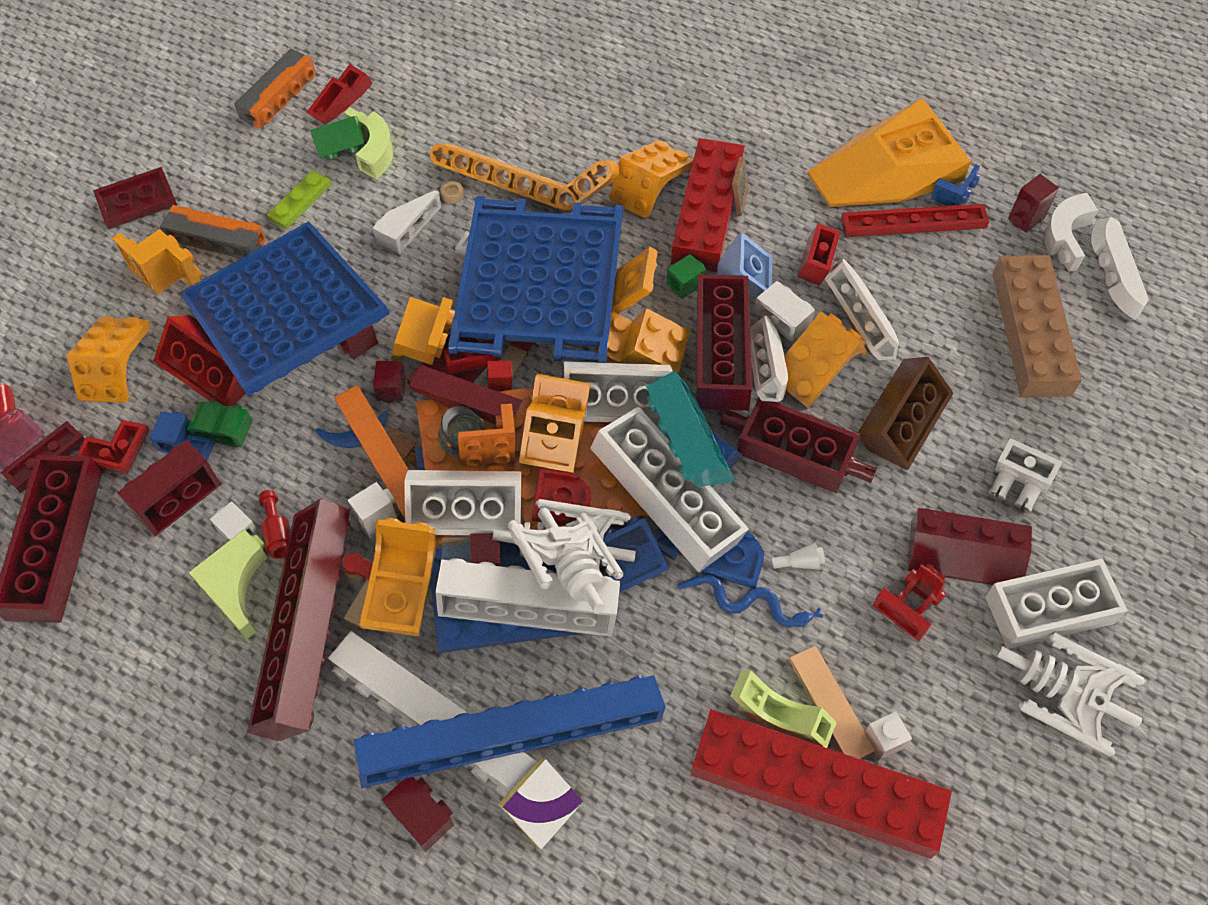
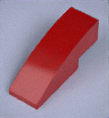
M349 64L339 79L331 78L308 109L307 114L323 124L332 121L359 99L370 87L372 81L366 73Z

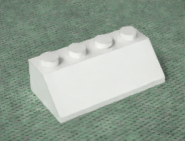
M564 362L563 379L591 383L585 421L614 422L639 406L653 423L658 424L657 420L661 418L658 412H653L647 401L650 394L646 386L673 371L670 365Z
M407 471L405 477V523H426L435 529V535L493 533L494 529L510 531L508 528L510 521L514 520L517 524H521V471Z

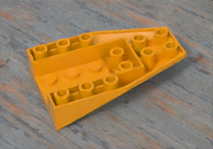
M921 98L861 132L811 168L807 174L829 207L905 202L933 192L939 178L953 184L964 181L971 160L927 102Z

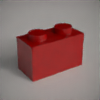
M817 223L807 240L797 275L798 278L819 286L831 269L841 231Z

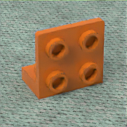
M501 404V416H496L497 429L457 433L460 465L478 466L484 463L505 464L509 461H516L512 404Z

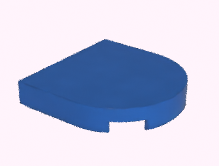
M747 531L736 546L703 569L701 574L713 575L717 579L754 589L757 586L764 560L763 548L755 539V536Z

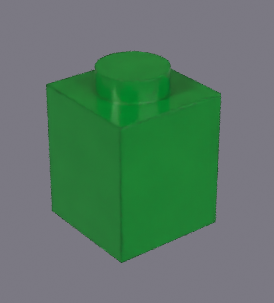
M689 254L667 268L666 284L683 299L697 290L698 274L706 275L705 266L701 261L696 260Z

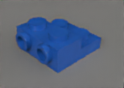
M638 515L630 518L628 522H624L625 527L616 532L613 527L607 529L603 537V542L607 547L636 551L634 562L615 559L623 572V577L621 579H615L613 575L610 577L613 580L620 581L619 593L669 570V566L646 518L640 520Z

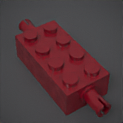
M759 397L748 417L725 410L720 420V425H725L741 432L737 451L742 456L836 494L844 476L847 477L849 474L871 484L877 467L854 459L853 455L859 442L860 434L777 402L762 401Z

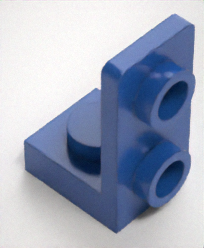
M975 164L962 187L939 178L931 200L945 206L966 204L972 192L969 190L970 187L975 189L981 175L977 174L980 165Z

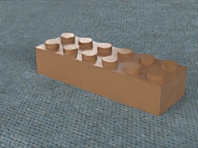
M1050 255L1000 256L992 274L1020 398L1073 396L1082 379Z

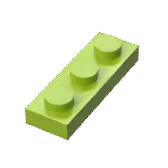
M312 170L267 214L268 220L287 230L332 185L331 180Z

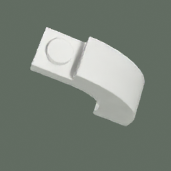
M1088 193L1072 196L1060 203L1045 230L1044 244L1048 255L1058 254L1060 263L1065 265L1068 272L1078 270L1085 257L1072 234V230L1091 225L1098 212Z

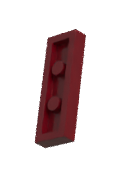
M66 421L0 473L22 493L27 488L36 455L68 456L82 445L85 438Z

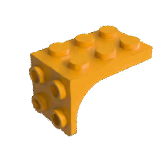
M655 141L620 158L618 164L620 173L613 181L609 199L646 219L650 217L654 203L665 184L671 179L691 170L693 159L688 157L689 155L684 151L670 148L669 144L664 141Z
M649 246L616 270L613 312L621 313L652 292L654 287V271L657 267V250Z
M820 312L784 355L788 373L786 391L809 409L857 354L865 356L868 353L864 347L866 343L862 340V336L852 328L846 331L842 321L832 313L827 316Z
M112 316L101 317L71 349L66 357L76 396L80 401L118 403L128 401L130 397L126 381L128 359L132 351L149 331V320L138 319L137 317L125 319Z
M395 518L378 519L375 523V554L360 619V628L419 636L436 554L435 529L423 522L408 524L402 523Z

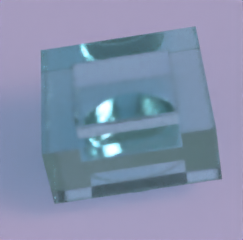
M470 537L441 538L442 560L457 558L464 560L466 563H471Z

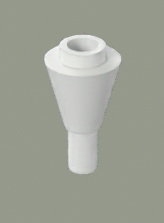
M815 542L790 553V555L772 558L773 568L792 566L793 568L821 570L820 564H825L823 547L817 548Z

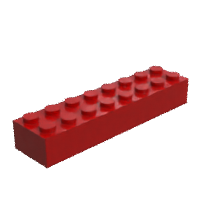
M710 709L691 770V776L930 859L940 852L952 790Z

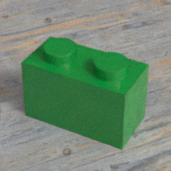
M357 116L310 130L319 157L326 156L327 160L339 157V152L348 149L349 153L361 150V145L366 143Z

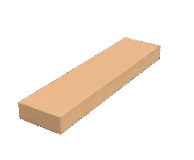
M814 646L790 657L789 662L813 705L822 707L837 722L831 737L840 753L858 759L874 754L875 748L817 647Z

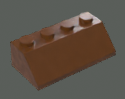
M929 357L903 359L857 434L861 435L860 440L870 452L905 470L910 468L953 395L952 390Z

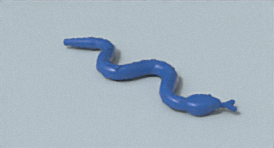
M698 575L678 584L679 589L703 583L710 584L714 589L715 600L720 609L729 614L741 613L757 598H764L768 601L773 619L783 627H803L813 617L823 618L824 616L819 613L821 609L817 608L815 613L804 611L795 614L791 619L786 618L782 614L777 595L766 587L751 589L739 602L731 603L726 598L725 589L721 581L713 575Z

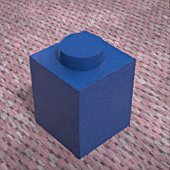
M160 412L149 439L157 451L169 453L172 448L184 442L188 434L190 435L187 430L190 421L186 415L180 412Z

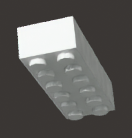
M638 406L600 429L590 449L698 572H701L736 546L749 528L711 486L697 487L691 480L685 481L678 467L682 463L679 457L675 458L668 446L669 439Z
M457 558L441 560L436 587L438 616L612 637L617 616L620 581L602 576L604 584L598 595L605 605V609L601 613H594L588 601H576L570 597L562 586L557 574L547 569L546 574H550L553 582L548 589H542L532 570H525L521 566H509L507 568L495 566L489 562L474 564L466 563L464 560Z

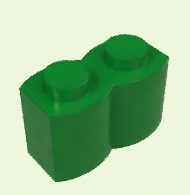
M210 400L208 402H198L187 430L190 435L213 439L215 443L242 447L253 419L247 409L240 405L223 406L219 402Z

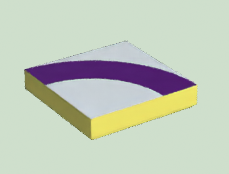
M541 757L498 805L538 848L542 849L583 801L550 763Z

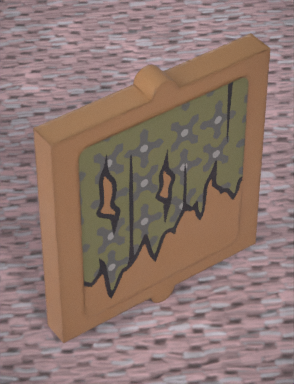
M739 157L732 185L737 216H742L749 188L744 157Z

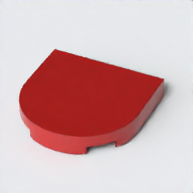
M539 468L531 521L542 522L538 516V512L541 509L536 506V501H539V499L590 507L591 490L578 474ZM550 511L556 524L566 525L576 521V518L567 517L564 513L555 515L553 511Z

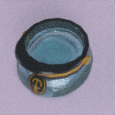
M461 406L451 407L442 416L441 428L438 433L439 443L446 452L460 458L457 433L485 430L483 420L473 411Z

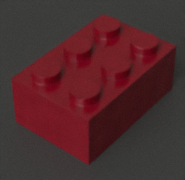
M185 440L180 445L172 448L158 462L151 464L137 478L126 483L117 493L139 521L156 537L221 486V483L207 460Z

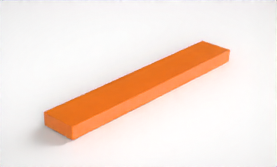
M356 385L335 396L334 399L384 485L394 497L395 503L405 519V477L409 469L359 386Z

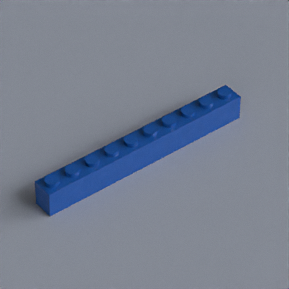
M636 676L629 681L620 683L608 682L601 687L592 689L579 688L572 693L564 695L551 694L536 701L523 700L503 708L490 707L484 712L475 714L461 713L447 720H429L423 725L414 727L400 726L386 733H368L354 739V752L361 788H366L659 722L662 720L666 706L655 676Z

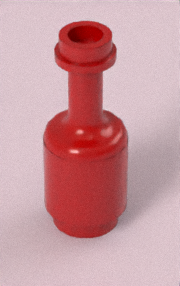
M264 490L259 494L258 501L265 508L267 516L261 523L265 548L272 558L282 559L285 557L290 534L289 522L286 517L277 513L275 504L278 502V496L275 494V491Z

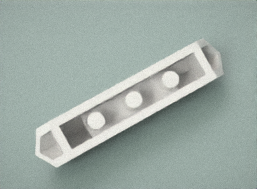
M1112 217L1100 219L1095 223L1092 230L1091 242L1093 251L1099 256L1098 262L1100 267L1104 268L1106 285L1111 287L1108 289L1111 298L1127 316L1136 320L1148 303L1149 298L1120 222Z
M844 259L835 262L831 266L825 280L862 336L867 347L878 360L896 359L899 345L898 339L886 316L854 269Z
M764 316L750 327L751 365L755 389L762 401L779 402L783 400L788 373L779 333L771 318Z

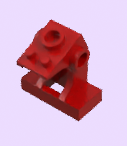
M929 563L926 567L921 565L918 571L913 569L905 578L904 583L907 586L898 596H895L884 587L877 595L872 606L919 642L932 625L922 615L931 604L937 607L947 595L943 591L946 587V582L943 581L946 576L935 570ZM912 591L925 600L916 611L903 602Z

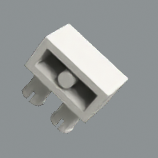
M1010 438L997 462L995 470L999 474L989 490V494L995 497L998 490H1001L998 498L1005 500L1014 480H1017L1025 486L1014 505L1021 509L1023 503L1027 502L1023 511L1030 513L1040 492L1046 494L1062 461Z

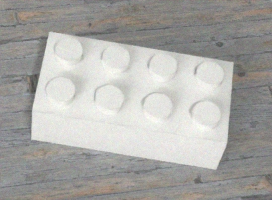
M1103 558L994 583L985 596L1007 649L1049 640V635L1053 632L1066 636L1112 625L1128 611Z

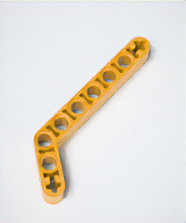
M436 144L430 150V158L436 165L565 211L572 210L574 202L584 204L612 183L620 173L619 166L615 161L600 160L566 185L454 144ZM464 156L467 159L466 167L463 165L462 162ZM484 163L488 167L487 174L483 172ZM605 167H608V170L606 171L607 175L599 177L597 176L605 171ZM504 171H507L509 175L507 182L503 177ZM526 178L530 182V187L528 190L524 186V180ZM586 179L591 184L589 191L584 188V181ZM546 186H549L551 189L550 197L545 194ZM568 193L572 196L573 199L571 205H569L566 201V195Z

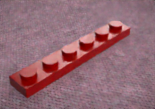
M984 204L842 212L841 216L845 237L986 229L989 224Z

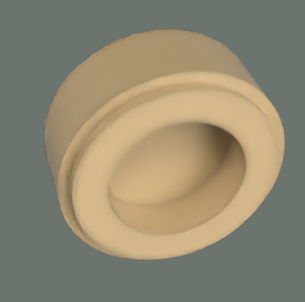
M455 181L443 184L440 188L442 200L449 204L460 202L464 197L463 186Z

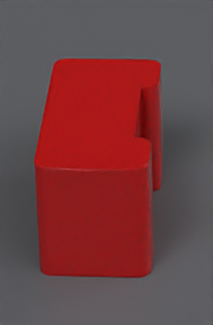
M487 361V388L495 391L512 390L511 361Z

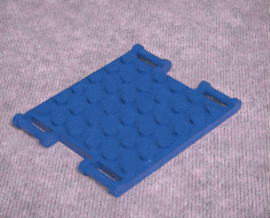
M476 196L450 334L449 354H458V352L493 354V357L502 358L503 343L506 340L554 344L553 361L562 362V359L607 363L623 205L601 207L582 205V203L574 202L572 214L526 212V199L509 201L485 199L484 196ZM460 337L492 339L494 344L459 341ZM563 345L599 347V352L563 349Z

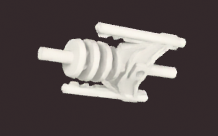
M543 499L536 501L537 508H547L549 512L553 511L555 515L564 513L567 517L578 518L579 514L586 513L597 527V532L602 540L604 533L611 524L623 525L624 522L630 520L629 513ZM576 521L566 524V527H574L578 524ZM525 522L524 529H530V522ZM538 522L537 530L541 531L544 525ZM494 529L492 540L515 544L510 531ZM607 547L614 559L634 562L636 551ZM592 549L591 556L599 567L600 558L597 557Z
M542 508L538 512V516L546 530L524 529L522 524H517L514 520L508 523V528L515 544L519 546L542 589H548L553 582L550 574H546V567L542 566L543 562L548 565H555L557 577L570 597L576 601H588L594 613H601L605 609V605L598 595L603 588L604 581L598 565L591 556L592 549L597 557L602 559L601 563L607 567L606 572L609 576L613 575L615 579H621L623 572L598 534L597 527L592 519H589L586 513L579 514L578 518H576L578 525L574 527H558L547 508Z
M1055 632L1049 635L1050 641L1053 642V647L1059 650L1061 648L1065 649L1068 655L1075 654L1078 660L1090 666H1075L1067 674V664L1060 661L1054 667L1055 657L1051 655H1046L1041 661V651L1033 650L1026 659L1003 646L998 649L997 657L1021 669L1018 680L1023 685H1026L1031 680L1030 689L1038 693L1044 687L1043 696L1052 698L1058 692L1057 700L1059 703L1057 707L1065 718L1056 713L1050 714L1047 708H1039L1037 703L1030 699L1027 702H1020L1018 705L1019 710L1073 737L1087 747L1109 757L1114 756L1115 751L1111 747L1112 742L1104 739L1101 733V719L1104 713L1136 729L1140 726L1142 722L1141 717L1110 702L1114 689L1121 683L1135 688L1136 685L1140 686L1145 682L1143 677L1127 667L1116 664Z

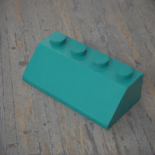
M673 371L646 386L650 394L647 401L653 412H658L661 418L657 420L664 435L668 434L671 439L668 446L675 458L679 457L682 463L678 467L685 481L691 480L697 487L734 481L735 479L693 392L677 372Z

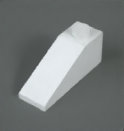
M434 190L388 211L373 227L376 243L400 254L441 208L439 192Z

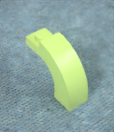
M350 107L344 112L345 118L357 116L364 137L368 139L366 145L355 154L359 170L378 179L387 170L393 158V145L388 125L374 111L367 117L363 112H358Z
M741 670L730 695L739 704L738 711L757 725L827 748L837 724L822 707L796 703L775 693L751 670Z

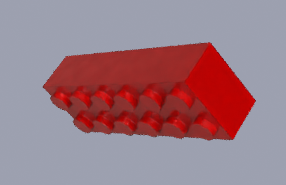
M703 138L698 139L672 244V265L691 254L696 260L703 263L707 271L718 272V263L722 259L735 200L732 182L739 157L744 156L745 145Z

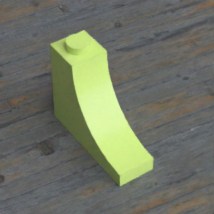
M244 529L191 570L189 574L241 634L248 639L256 631L251 626L246 614V590L254 572L267 559V556L263 551L265 548L263 541L256 534L251 537Z

